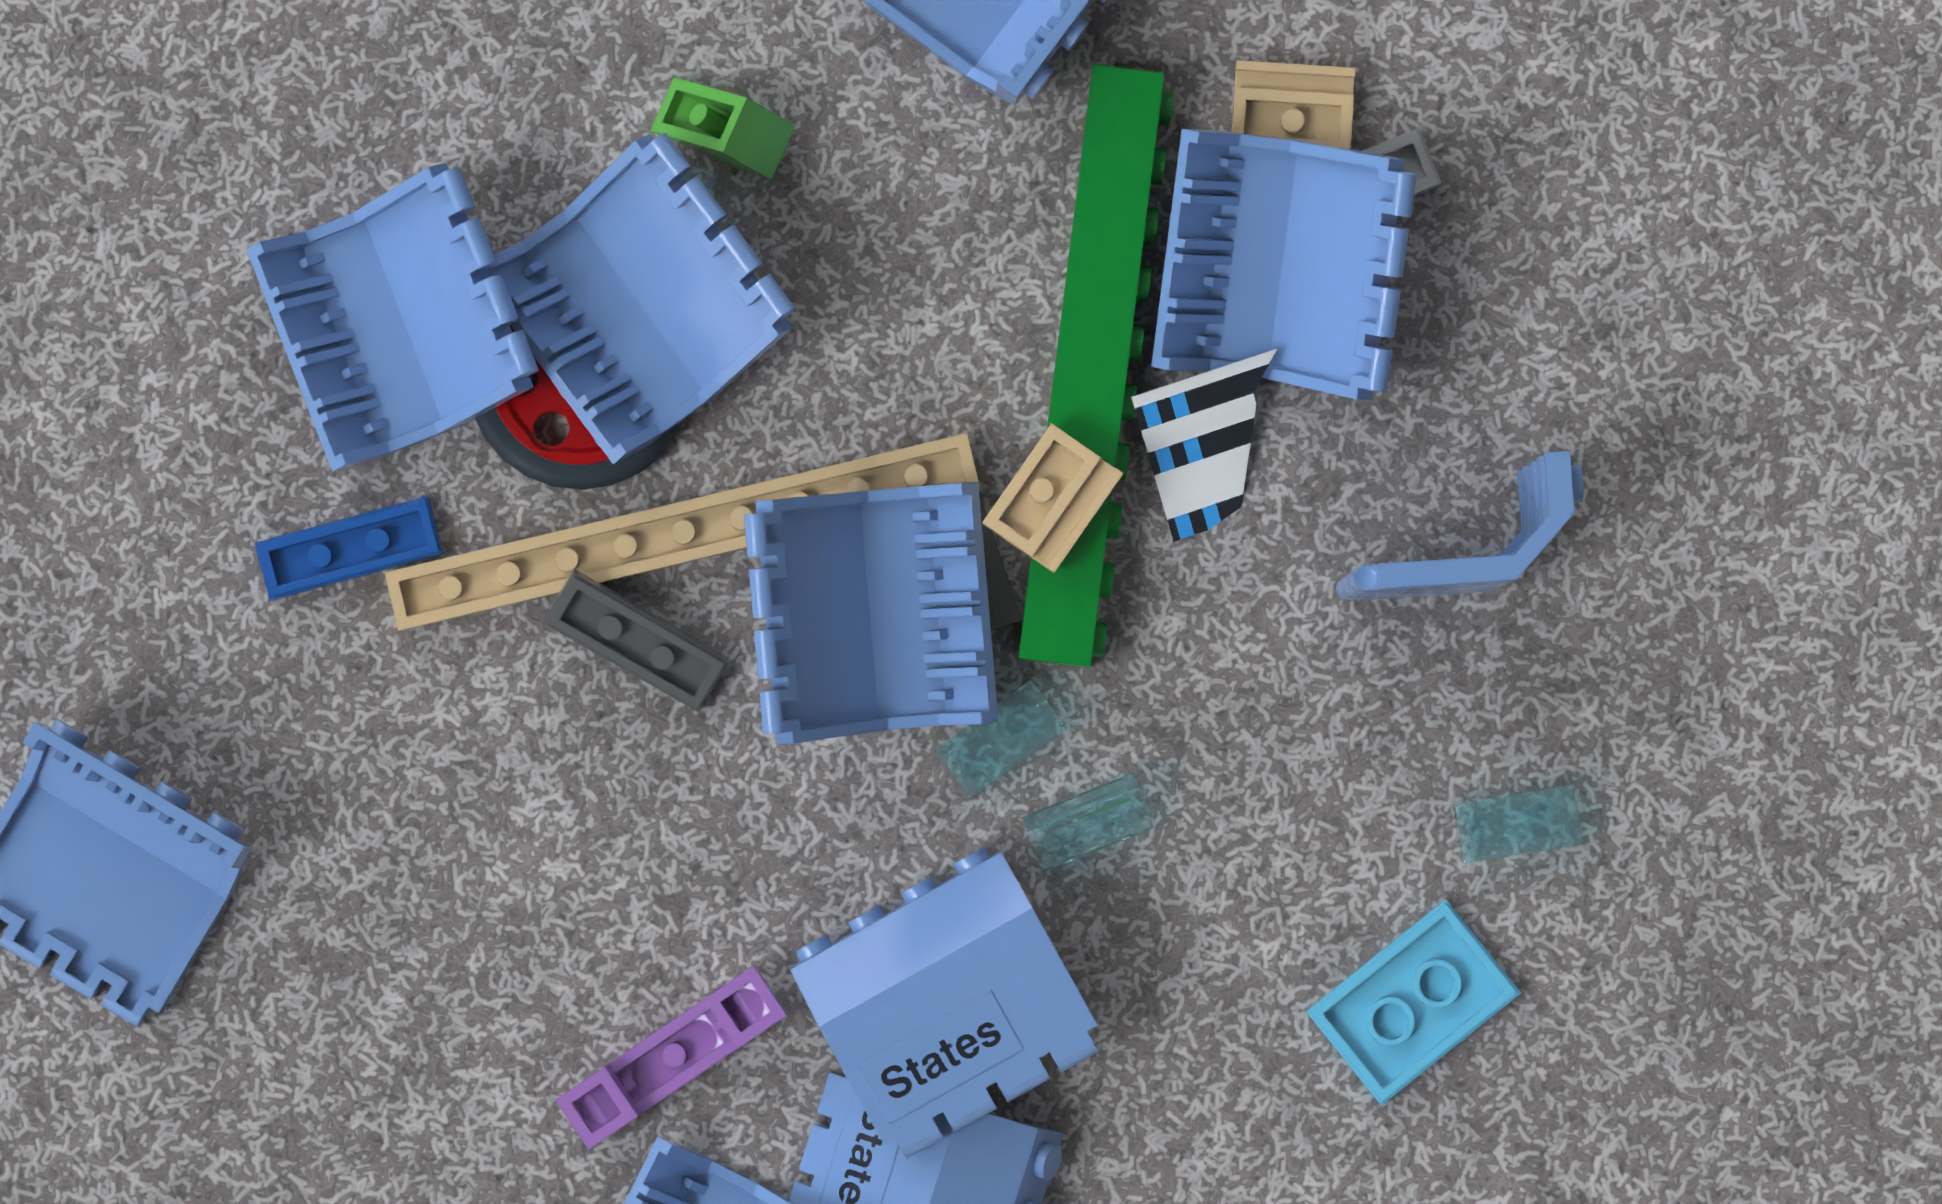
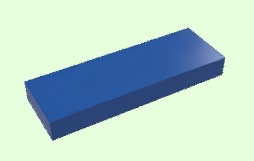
M428 496L254 543L270 601L444 555Z

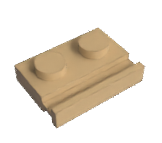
M1237 60L1235 64L1231 132L1308 141L1351 149L1353 92L1356 68Z
M1051 423L982 524L1054 574L1118 483L1123 473Z

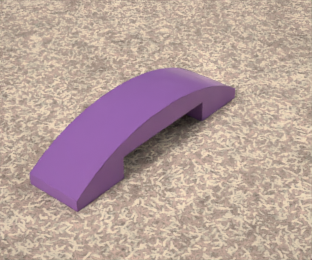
M753 965L555 1101L589 1150L786 1017L788 1013L757 967Z

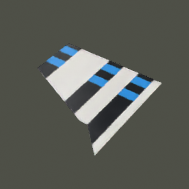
M1277 349L1131 397L1173 542L1210 530L1241 508L1256 411V401L1253 393Z

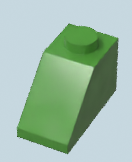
M674 77L650 131L658 135L667 133L670 139L678 144L738 170L772 180L777 166L785 154L786 146L796 125L747 97Z

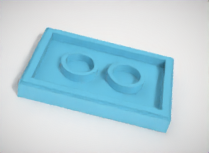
M1444 899L1305 1012L1382 1106L1520 995L1521 992L1450 903Z

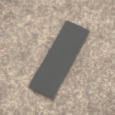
M576 569L572 570L543 619L545 625L697 712L700 711L729 663V657Z

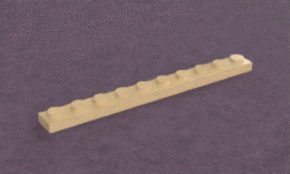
M965 433L385 572L397 628L398 631L402 632L559 594L573 569L602 584L747 549L744 514L757 513L756 501L965 482H978L979 485L968 435Z

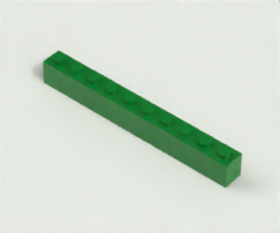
M1093 64L1047 429L1052 423L1115 469L1120 470L1123 473L1120 479L1125 480L1129 444L1118 443L1121 419L1133 420L1134 405L1131 397L1136 396L1137 385L1126 384L1128 361L1140 362L1144 326L1133 325L1136 302L1147 303L1152 267L1140 266L1143 243H1155L1159 208L1148 207L1150 184L1162 185L1166 149L1155 148L1158 125L1169 126L1174 91L1162 89L1164 73ZM1112 491L1054 574L1033 558L1030 559L1018 660L1089 669L1092 656L1103 658L1107 622L1096 621L1099 597H1111L1115 563L1104 561L1106 538L1118 539L1122 503L1111 502Z

